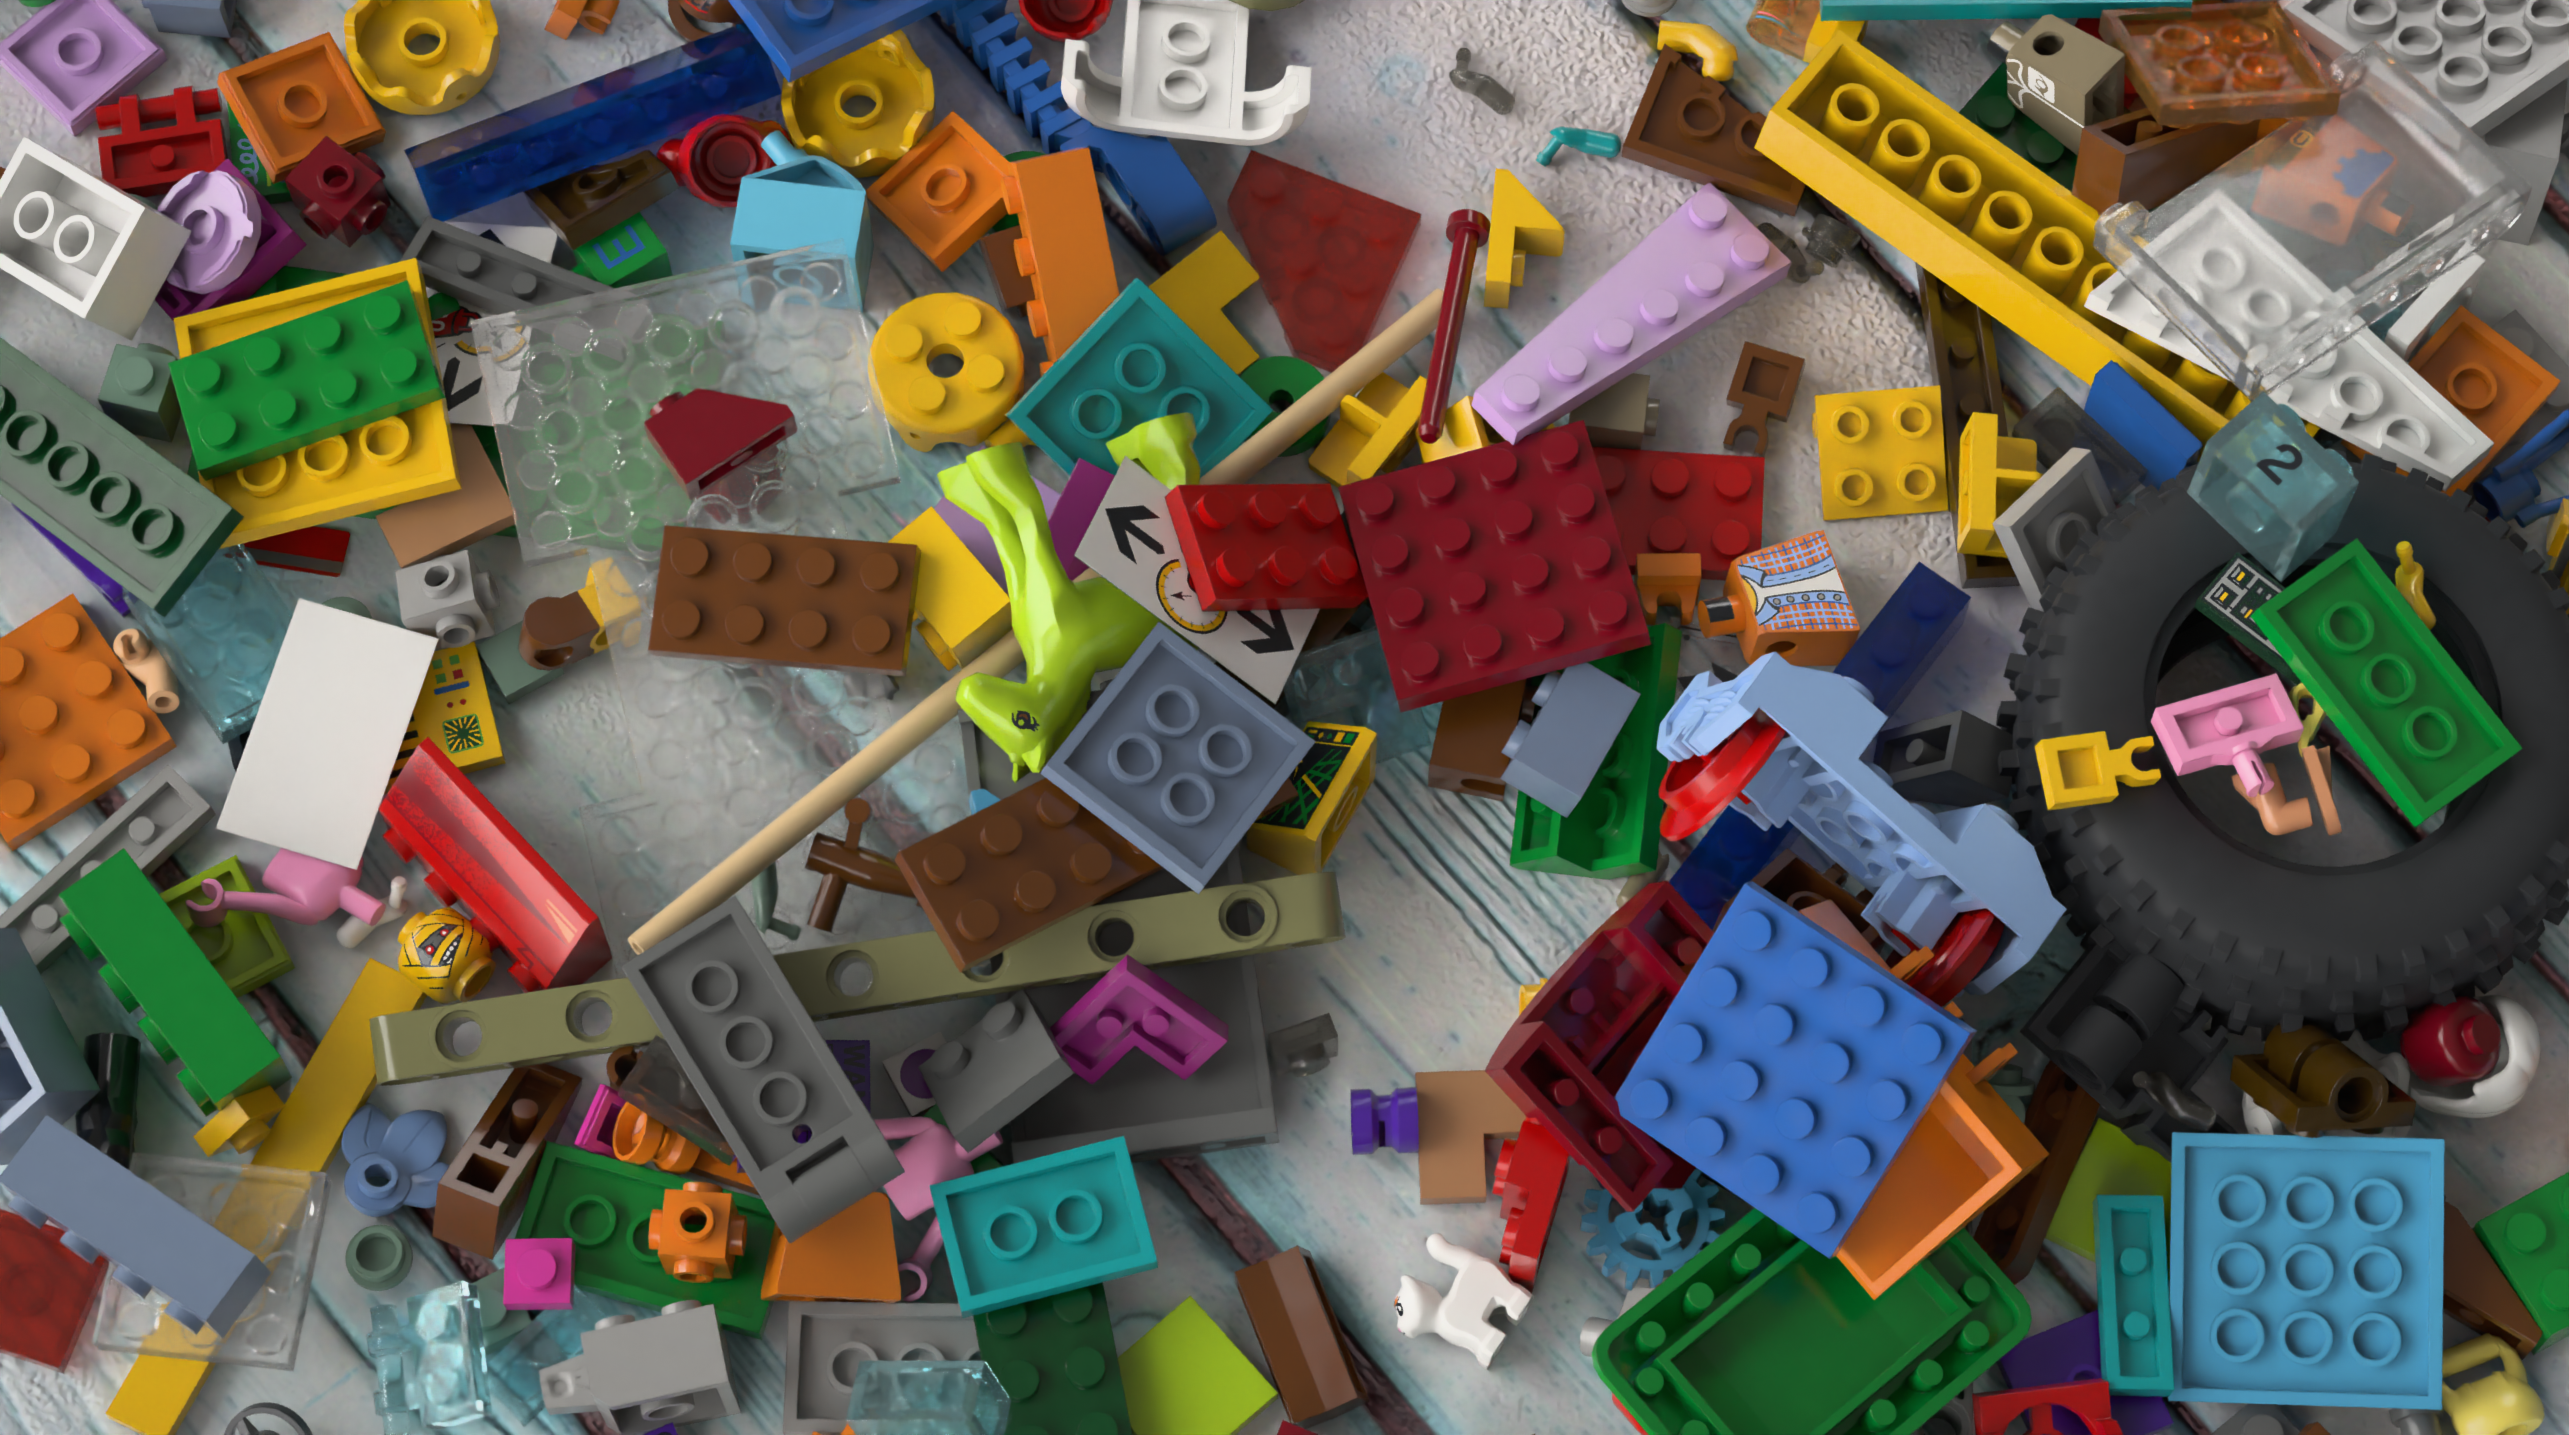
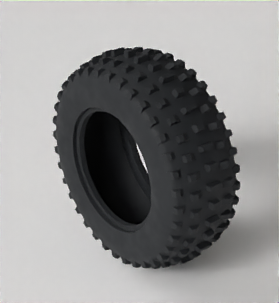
M2275 448L2267 449L2266 457H2261V460L2276 459L2291 463L2295 457L2289 451L2281 453ZM2315 448L2313 458H2302V463L2297 469L2288 470L2272 465L2268 466L2282 480L2277 486L2256 466L2258 462H2249L2245 452L2231 454L2226 458L2219 459V466L2208 468L2205 475H2203L2196 464L2182 469L2179 475H2176V480L2173 477L2162 482L2159 491L2152 484L2139 491L2135 495V506L2131 502H2127L2116 509L2114 513L2111 511L2096 524L2099 537L2090 530H2087L2079 538L2077 546L2064 559L2068 572L2054 567L2045 579L2043 585L2045 590L2039 600L2043 611L2028 607L2019 629L2020 632L2025 634L2022 647L2027 655L2010 653L2003 676L2010 679V690L2014 691L2016 701H2001L1997 712L1996 726L2013 735V749L2000 751L1998 757L1999 775L2012 776V784H2016L2017 789L2012 794L2013 801L2010 802L2007 813L2018 823V830H2027L2028 835L2025 839L2034 846L2052 896L2067 909L2062 917L2068 914L2072 915L2066 926L2075 937L2086 933L2080 942V946L2084 950L2094 944L2104 948L2115 939L2129 954L2143 953L2159 960L2184 985L2176 1007L2192 1013L2193 1009L2197 1012L2206 1010L2212 1016L2211 1028L2223 1025L2229 1033L2241 1036L2244 1035L2247 1026L2261 1028V1042H2266L2269 1033L2278 1023H2280L2282 1033L2301 1029L2303 1020L2318 1023L2341 1042L2349 1041L2356 1028H2359L2364 1041L2383 1037L2385 1031L2388 1034L2404 1030L2409 1023L2408 1016L2410 1013L2425 1005L2437 1003L2445 1007L2449 1003L2457 1002L2455 998L2457 995L2476 997L2475 986L2484 995L2497 987L2502 981L2503 976L2514 967L2512 955L2526 964L2541 946L2538 939L2545 931L2543 919L2559 926L2569 911V902L2566 900L2569 895V886L2567 884L2569 879V614H2566V610L2569 608V595L2563 587L2559 588L2561 582L2552 570L2540 574L2539 571L2546 562L2535 549L2523 554L2528 543L2517 532L2508 538L2506 537L2512 528L2499 516L2489 523L2485 519L2489 511L2487 508L2476 501L2468 508L2472 496L2458 488L2451 497L2441 492L2444 483L2431 476L2427 480L2428 473L2412 468L2408 477L2395 473L2397 463L2384 460L2382 457L2365 454L2361 464L2347 462V451ZM2358 538L2396 587V569L2401 565L2396 553V546L2399 542L2407 541L2412 545L2414 562L2419 563L2424 569L2423 595L2436 618V623L2430 630L2523 749L2448 803L2444 823L2438 829L2410 848L2385 859L2343 867H2320L2297 864L2256 851L2237 841L2216 826L2193 803L2177 781L2167 761L2163 746L2151 723L2156 708L2157 685L2175 665L2191 653L2221 638L2245 632L2201 599L2238 555L2284 590ZM2247 576L2243 580L2242 586H2244V584L2250 579L2251 576ZM2259 581L2233 613L2253 629L2260 630L2251 622L2245 621L2237 611L2244 603L2257 610L2255 607L2258 603L2261 604L2260 606L2266 603L2262 598L2268 591L2275 596L2277 594ZM2259 585L2266 588L2261 596L2254 593ZM2230 596L2227 599V601L2225 602L2226 606L2233 599L2234 596ZM2251 596V600L2247 602L2246 600ZM2255 599L2256 602H2255V604L2252 606L2251 603H2252L2253 600ZM2105 731L2109 750L2120 749L2131 739L2153 737L2154 746L2147 752L2132 753L2131 761L2140 771L2160 770L2161 779L2154 785L2131 787L2123 782L2116 781L2119 795L2112 802L2048 811L2035 746L2040 740Z

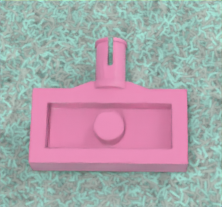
M2277 673L2155 708L2151 719L2156 734L2177 776L2216 765H2234L2249 797H2256L2258 791L2261 796L2270 791L2274 786V781L2270 778L2259 755L2264 751L2298 742L2304 730V726Z

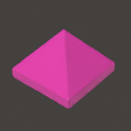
M600 1084L574 1144L591 1153L620 1160L616 1157L613 1150L614 1126L622 1107L631 1098L607 1085Z

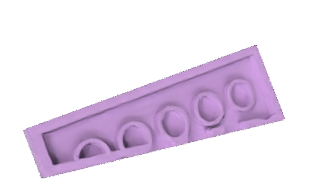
M1709 182L1477 388L1471 406L1506 441H1509L1514 446L1526 435L1537 433L1786 278L1791 261Z

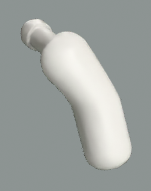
M401 876L395 877L391 882L392 890L390 896L379 899L380 902L386 905V908L376 925L370 926L351 915L337 930V940L348 949H353L376 927L405 915L408 906L407 902L403 899L408 885L406 879Z

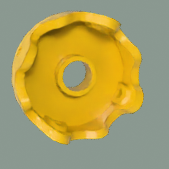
M358 0L352 8L348 9L344 16L347 58L360 87L373 100L386 108L407 115H432L447 112L465 104L478 94L489 81L499 59L501 41L498 24L490 0ZM421 34H432L440 39L438 47L426 55L411 53L408 50V45L412 39Z
M901 29L790 83L784 77L781 94V107L785 128L793 145L797 149L805 150L809 156H822L836 163L855 178L884 174L931 131L936 110L934 85L930 68L926 67L916 55L907 36ZM855 96H867L876 103L874 110L864 117L849 116L842 108L847 100Z
M957 292L933 293L917 297L900 306L887 317L874 336L868 354V377L875 407L879 414L896 429L905 443L917 451H931L936 444L943 442L962 443L968 447L981 444L998 426L1009 420L1006 414L1024 396L1025 365L1019 336L1004 315L994 306L977 297ZM942 354H953L964 363L959 373L948 378L938 377L928 368L931 361Z

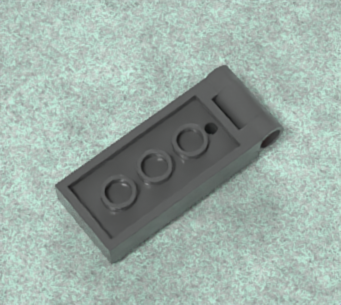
M736 896L621 966L789 1243L794 1242L905 1172ZM812 1131L811 1139L808 1142L798 1143V1137L802 1132Z

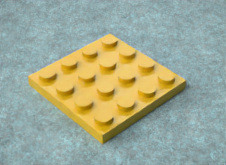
M417 258L174 318L181 359L407 280L414 291L444 390L424 276ZM446 398L207 481L203 479L198 471L201 485L244 516L219 549L462 489Z

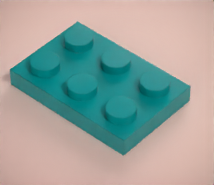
M1124 1136L929 1185L962 1318L1158 1268L1157 1257Z

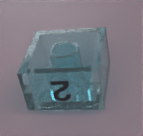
M2263 391L2207 441L2187 493L2270 573L2282 582L2336 534L2360 482L2354 477L2351 466L2343 456L2332 449H2324L2306 432L2303 421L2293 409L2285 404H2276Z

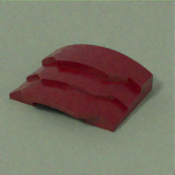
M1668 881L1646 885L1578 947L1522 1011L1498 1045L1485 1069V1072L1528 1118H1537L1579 1165H1585L1627 1212H1634L1653 1189L1682 1188L1696 1169L1688 1161L1620 1116L1618 1101L1614 1098L1714 935L1709 926Z

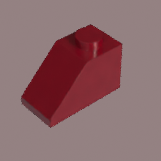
M696 388L685 396L682 392H675L665 397L650 410L651 418L643 422L648 440L690 501L797 432L794 414L786 404Z

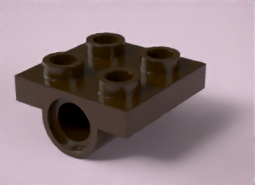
M2303 1020L2301 1029L2282 1033L2280 1023H2278L2266 1039L2263 1054L2234 1055L2230 1080L2251 1096L2257 1106L2268 1110L2285 1124V1128L2295 1135L2318 1138L2324 1136L2326 1131L2348 1129L2357 1133L2374 1135L2384 1132L2385 1127L2412 1126L2416 1101L2318 1023Z

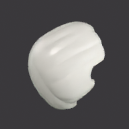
M2501 995L2474 997L2489 1009L2495 1017L2501 1033L2499 1059L2489 1074L2478 1080L2441 1087L2430 1086L2419 1079L2409 1068L2410 1080L2407 1093L2419 1106L2426 1110L2464 1118L2496 1116L2509 1110L2521 1101L2538 1069L2541 1041L2535 1020L2520 1003Z

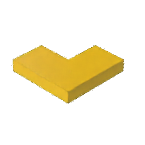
M1220 230L1149 285L1148 288L1238 376L1260 358L1221 311L1250 288L1260 276L1222 230Z

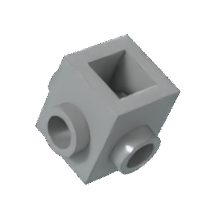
M468 549L454 554L441 555L433 560L395 571L402 622L407 630L438 638L435 651L449 647H462L472 641L496 635L492 609L500 607L498 589L489 570L480 572Z

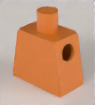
M872 1192L792 1243L788 1242L775 1222L761 1289V1300L889 1303L900 1301L901 1286L887 1194Z

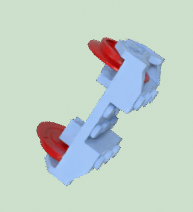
M1776 651L1762 655L1734 680L1722 682L1711 671L1697 674L1659 726L1656 749L1667 759L1673 761L1659 788V798L1668 804L1660 823V832L1667 840L1677 841L1689 836L1713 819L1728 804L1738 812L1748 816L1764 831L1768 830L1772 824L1780 828L1788 819L1874 895L1861 913V916L1876 928L1880 937L1893 948L1885 961L1891 969L1914 950L1918 952L1924 946H1927L1935 956L1907 984L1941 1007L1955 996L1961 997L1965 991L1970 995H1985L2032 959L2067 910L2052 896L2034 846L2017 832L2019 826L2015 819L1999 807L1980 804L1933 814L1919 804L1908 803L1891 788L1893 780L1882 768L1870 761L1860 760L1859 757L1888 719L1873 704L1874 697L1864 685L1850 677H1842L1840 674L1790 665Z

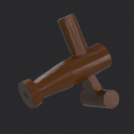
M851 799L845 806V817L849 821L846 841L819 832L815 835L805 869L821 874L823 877L807 925L832 932L848 884L866 890L918 900L894 859L859 846L863 824L870 820L873 811L870 803L864 799ZM917 901L916 906L922 908L919 901Z

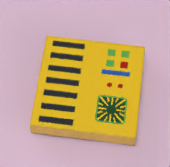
M475 641L458 648L449 647L434 651L384 795L388 794L416 747L427 737L436 744L463 774L506 763Z

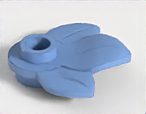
M366 1104L359 1108L346 1125L341 1141L342 1151L350 1164L344 1178V1191L348 1201L358 1211L371 1217L389 1215L402 1205L420 1208L435 1207L438 1182L449 1167L448 1164L439 1161L447 1140V1124L444 1115L437 1111L415 1110L402 1114L391 1122L373 1104ZM380 1176L387 1178L389 1183L382 1187H375L370 1185L366 1179Z

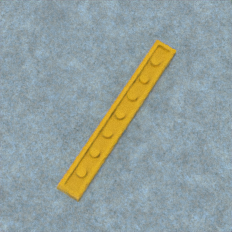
M369 958L287 1099L285 1107L272 1125L270 1134L264 1139L214 1225V1228L255 1254L269 1270L340 1149L346 1125L354 1113L365 1105L377 1084L369 1019L393 1013L419 1010L428 996L402 975L401 972L372 958ZM250 1303L224 1338L205 1326L195 1335L163 1313L105 1414L108 1418L141 1435H175Z

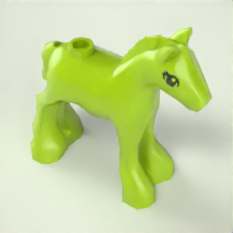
M1192 413L1173 414L1141 423L1128 433L1106 443L1109 452L1119 467L1126 456L1171 490L1177 485H1200V465L1193 449L1197 432ZM1020 442L997 445L974 452L965 457L967 462L944 469L937 474L945 498L985 524L994 539L1005 571L1011 604L1013 632L1022 648L1027 663L1026 683L1012 682L976 672L960 681L956 689V701L971 720L1008 754L1011 763H1013L1012 779L1015 783L1029 774L1030 771L1032 773L1041 772L1081 721L1082 715L1087 712L1086 706L1090 699L1091 680L1094 674L1123 668L1158 622L1195 650L1199 649L1105 578L1096 577L1079 582H1073L1068 578L1054 549L1042 497L1029 471L1023 446Z

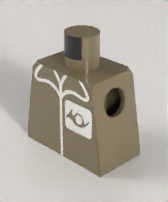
M2052 14L2042 16L2026 33L2009 21L2002 23L1993 32L1987 44V52L2007 65L2008 98L2011 103L2077 156L2082 128L2124 115L2125 54Z

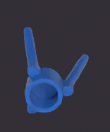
M2565 410L2555 420L2546 425L2511 457L2493 467L2492 473L2474 483L2473 493L2475 499L2489 510L2486 517L2490 521L2494 520L2497 516L2501 517L2506 523L2514 518L2521 528H2525L2542 517L2558 513L2562 499H2569V495L2536 504L2534 498L2541 494V487L2535 474L2532 472L2569 443V427L2559 434L2569 424V410Z

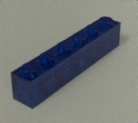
M743 22L407 148L404 151L430 216L444 222L688 130L697 123L715 115L733 113L778 96L782 92L769 55Z

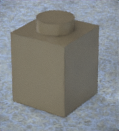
M1635 373L1628 375L1572 410L1569 415L1568 424L1584 420L1592 447L1641 450L1643 435L1656 436L1660 399L1648 398L1650 375Z

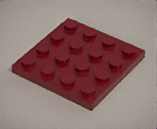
M1584 420L1526 435L1515 445H1512L1509 441H1504L1338 487L1400 713L1651 645L1649 631Z

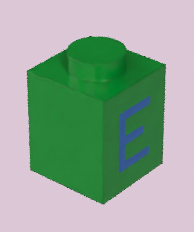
M640 212L573 250L577 265L570 269L571 272L638 298L673 279L668 253Z

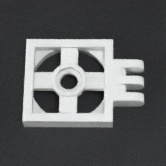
M2465 245L2388 330L2384 343L2408 364L2460 305L2469 311L2486 260Z

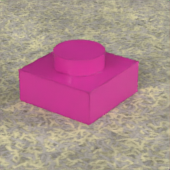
M572 1238L506 1239L503 1304L506 1310L573 1309L576 1245Z

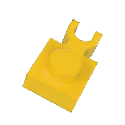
M2105 731L2040 740L2035 746L2048 811L2112 802L2119 795L2116 781L2123 782L2131 787L2154 785L2161 779L2160 770L2140 771L2131 761L2132 753L2147 752L2154 746L2153 737L2131 739L2120 749L2109 750Z

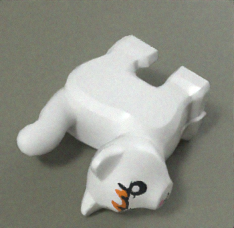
M1434 1233L1428 1237L1426 1242L1429 1253L1440 1263L1455 1267L1458 1273L1448 1295L1445 1297L1441 1296L1432 1285L1417 1280L1409 1275L1402 1276V1287L1399 1289L1394 1301V1308L1398 1318L1397 1329L1403 1335L1412 1339L1422 1334L1437 1333L1449 1343L1472 1352L1476 1356L1478 1364L1488 1370L1504 1345L1503 1341L1507 1336L1505 1332L1493 1326L1489 1320L1494 1315L1505 1314L1508 1321L1518 1326L1532 1305L1534 1296L1520 1284L1514 1283L1504 1269L1493 1260L1482 1257L1480 1254L1463 1246L1451 1244L1442 1234Z

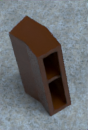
M1297 1245L1265 1261L1234 1272L1236 1287L1290 1423L1307 1429L1370 1402L1309 1250Z

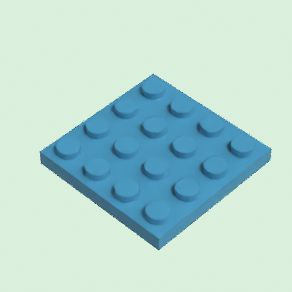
M2172 1132L2170 1322L2174 1391L2168 1397V1401L2442 1410L2445 1139L2348 1136L2308 1138L2298 1135Z

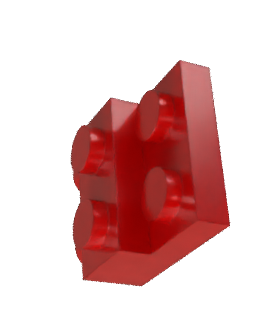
M1526 1116L1517 1141L1506 1137L1504 1139L1494 1173L1496 1179L1492 1194L1502 1197L1500 1218L1508 1220L1501 1245L1503 1247L1499 1263L1509 1265L1508 1276L1514 1283L1523 1286L1532 1294L1568 1175L1571 1155L1537 1118H1528Z

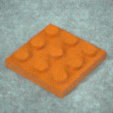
M73 593L0 638V833L11 850L14 851L177 747L158 716L148 707L147 700Z

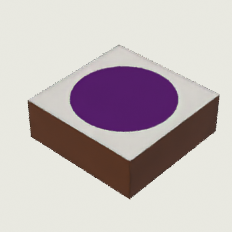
M941 1032L882 1061L883 1067L910 1117H923L936 1103L918 1067L930 1059L933 1053L946 1043Z

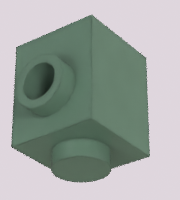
M141 343L137 348L116 344L97 399L104 414L134 435L172 443L182 412L168 363L178 360L177 357L169 350L150 343Z

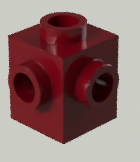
M325 136L285 178L293 203L301 211L299 215L304 223L320 237L328 239L332 234L349 248L362 235L371 234L381 225L387 214V208L391 205L383 180L386 178L383 170L364 153L358 152L353 156L328 136Z

